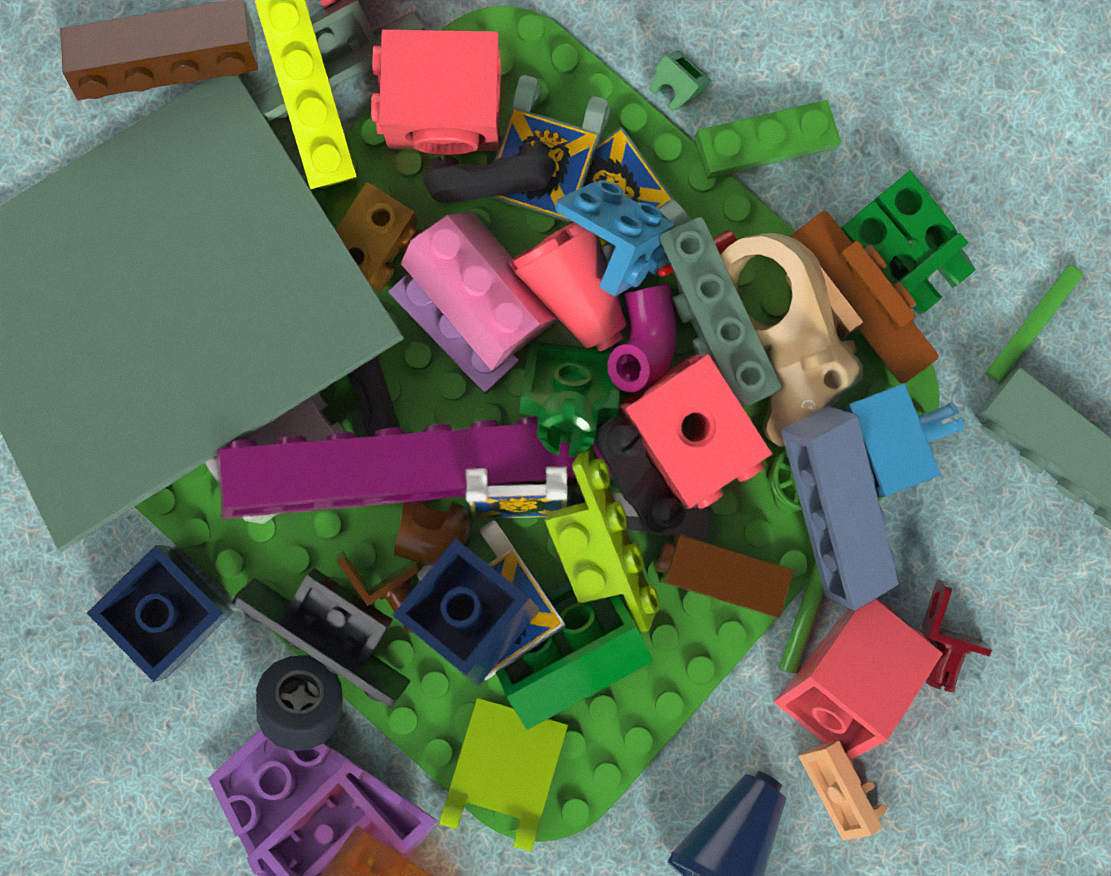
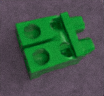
M911 170L841 227V230L852 244L858 240L863 248L871 245L878 252L887 266L882 270V273L892 286L899 282L905 287L916 303L912 309L919 315L928 311L943 298L927 279L932 273L938 270L953 288L976 270L967 254L962 250L969 242L960 232L957 233L954 225Z

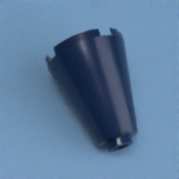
M758 771L755 777L745 774L674 849L667 863L681 876H764L786 802V797L780 792L783 787L782 784L761 771Z

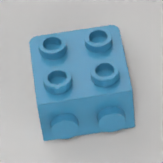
M598 181L559 198L555 210L616 246L599 288L613 296H617L632 286H639L648 276L652 274L657 275L658 269L665 266L668 258L660 243V235L674 229L676 224L664 218L663 213L655 206L647 203H638L623 195L624 192L618 185L608 181Z

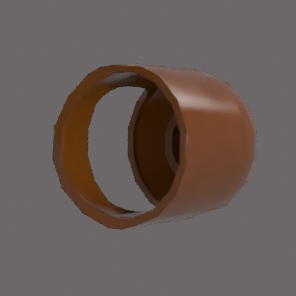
M424 501L403 502L394 555L432 567L454 539L468 548L472 534L470 513L463 505L455 501L451 503L449 511L431 508Z

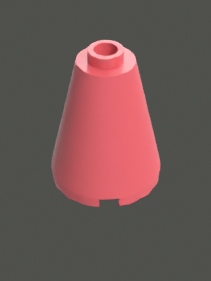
M572 222L544 238V241L534 246L533 250L530 247L508 262L513 272L585 348L596 346L600 352L623 338L620 330L627 324L618 295L613 296L599 288L608 263L598 235Z

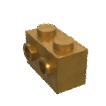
M366 182L336 228L337 234L373 291L376 290L378 292H381L391 279L394 268L390 265L399 251L406 253L410 241L418 236L420 230L416 228L418 219L413 210Z

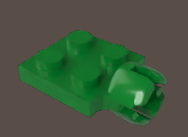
M529 342L520 413L537 416L538 438L545 449L559 456L560 442L570 443L569 457L584 453L594 443L596 426L599 423H606L612 418H617L620 389L611 381L607 364L609 356L614 350L599 352L596 348Z

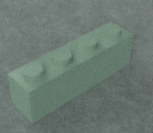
M1021 367L1010 371L975 416L984 422L981 429L998 443L1010 442L1021 451L1018 458L1026 466L1038 473H1042L1045 470L1058 480L1055 486L1063 495L1075 502L1083 499L1096 510L1093 513V517L1111 530V437Z

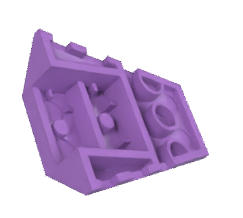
M261 729L208 778L235 836H239L248 854L246 859L254 875L392 876L414 855L438 823L437 819L327 744L323 743L310 750L291 751L276 746L263 735Z

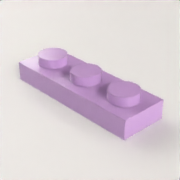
M409 273L388 291L392 298L485 395L519 364V360L512 355L491 371Z

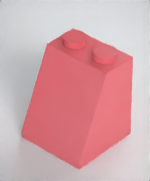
M874 599L855 611L850 608L846 610L798 670L797 674L794 675L774 700V703L824 744L839 740L844 751L853 759L889 739L943 653L931 644L929 638L924 633L911 628L897 617L888 604L882 600Z

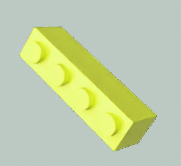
M255 0L310 189L316 191L357 179L305 0Z

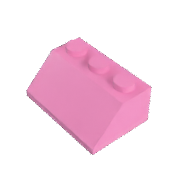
M473 211L447 215L410 241L401 265L492 371L559 319L513 272L508 263L513 259L512 256Z

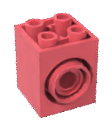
M382 30L381 46L373 47V74L378 75L380 93H372L371 115L372 121L376 122L377 134L384 135L388 148L418 150L435 155H463L474 151H498L501 90V55L498 32Z
M709 354L688 357L667 371L653 385L638 390L621 401L618 406V413L621 418L626 419L630 425L637 427L638 434H641L643 439L642 445L646 450V457L653 468L659 472L673 498L679 499L680 503L688 508L697 505L699 509H702L712 504L724 494L721 487L736 477L739 482L753 477L764 468L761 461L772 454ZM691 413L695 419V429L690 436L684 437L681 431V424L683 419Z

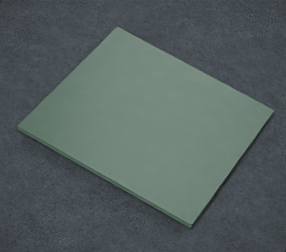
M238 75L215 77L203 81L0 206V432L57 549L61 552L217 455L218 449H226L232 441L244 439L404 339Z

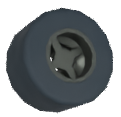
M307 655L289 656L274 662L262 674L256 687L257 722L263 735L272 743L291 751L310 750L325 743L336 732L342 717V684L338 676L327 670L323 663Z

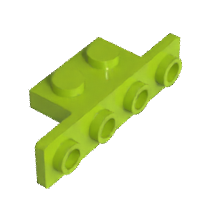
M591 445L584 453L578 454L573 463V470L586 503L549 511L545 523L578 602L583 603L624 594L639 632H646L650 630L655 613L659 611L658 594L652 584H647L643 574L642 554L638 545L631 543L626 531L627 520L624 508L619 501L614 500L609 488L610 475L607 465L602 458H597L595 450Z

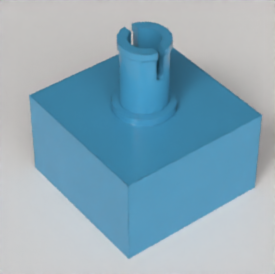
M905 384L856 401L840 409L858 415L869 464L875 473L874 485L878 498L941 476L929 442L956 432L960 433L964 430L962 418L946 424L941 423L943 419L960 413L952 402L918 416Z

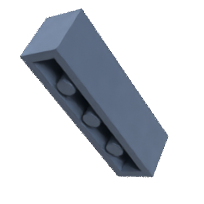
M825 406L781 431L825 597L855 611L899 585L894 567L896 560L889 546L884 526L886 521L885 514L879 505L874 485L875 473L869 464L858 415Z

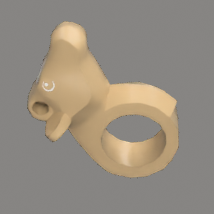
M767 233L743 237L727 247L720 256L737 292L741 270L750 259L759 254L772 258L785 269L791 281L793 298L789 312L779 324L768 326L756 322L749 316L781 384L780 391L768 397V412L763 421V431L765 436L778 446H785L781 430L825 406H834L849 389L854 387L863 378V365L854 355L857 352L854 341H840L836 334L826 282L817 257L795 238L779 233Z

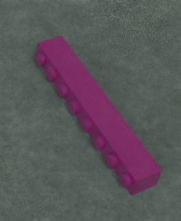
M537 416L522 418L517 421V425L499 426L497 420H483L472 423L470 429L452 430L450 424H435L424 427L422 433L404 434V429L386 428L376 431L373 437L356 438L354 432H336L327 435L324 441L307 442L305 436H287L279 438L275 445L257 446L255 440L232 441L226 449H218L216 466L222 519L466 497V469H486L487 486L547 485L546 467H566L567 487L580 486L573 470V463L577 455L569 457L570 443L560 442L559 456L545 449L537 435ZM599 423L596 426V430L605 423ZM594 442L592 446L595 450L597 458H602L604 460ZM607 465V468H608V471H609V475H610V477H611V476H612L611 470H610V468H609L608 465Z

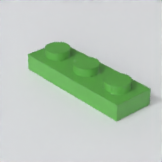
M828 100L699 129L694 136L707 179L836 149L841 143Z

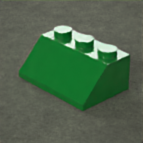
M571 583L546 595L566 626L529 652L524 653L507 667H503L495 672L507 699L526 730L654 662L637 626L619 595L579 603Z

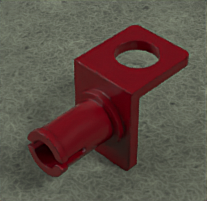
M937 579L927 608L922 631L929 639L935 640L939 644L937 649L943 654L925 683L940 690L944 686L946 692L953 693L956 690V683L966 653L971 654L975 652L990 657L992 648L983 640L940 628L952 588L945 581Z

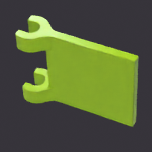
M477 698L439 824L457 830L465 804H474L519 818L520 822L513 847L532 852L568 725L547 719L526 730L513 708Z

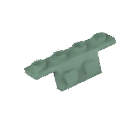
M340 0L310 17L331 91L337 88L338 83L355 74L362 75L373 70V47L381 46L382 30H426L414 12H409L373 32L358 0ZM279 84L254 97L257 107L267 122L274 118L281 119L289 116Z
M699 217L660 235V243L678 280L677 292L679 295L673 297V302L682 322L691 321L698 335V338L692 340L697 355L709 354L742 408L778 393L781 389V384L704 219Z

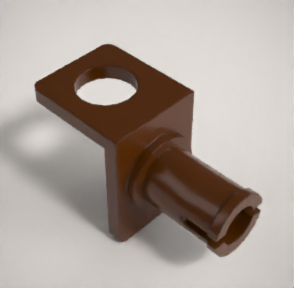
M342 551L337 555L338 564L365 604L369 606L378 599H386L394 612L413 590L409 583L412 580L411 577L422 570L421 563L411 561L372 588H369L347 554ZM407 627L404 628L407 633L411 632Z

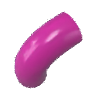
M669 283L624 293L630 323L629 343L614 349L609 356L607 364L611 381L617 388L625 392H635L653 385L670 367L676 349L677 323Z

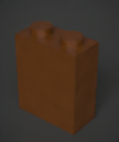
M681 535L673 537L671 543H662L654 569L662 572L661 583L776 618L781 616L794 570Z

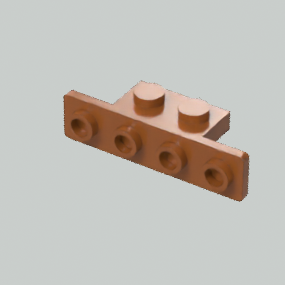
M827 211L820 212L790 236L801 242L817 257L822 269L863 321L857 329L900 384L907 383L939 358L938 353L912 321L917 317L911 310L916 305L914 299L901 283L898 282L892 286L882 273V270L887 267L884 260L871 245L863 248L858 240L852 244Z

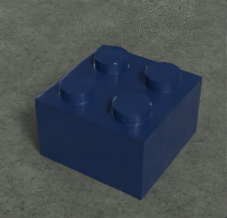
M454 539L392 616L479 686L538 614L540 609L529 596L462 543Z
M155 545L87 612L91 619L153 682L167 679L234 613L197 573L167 545Z

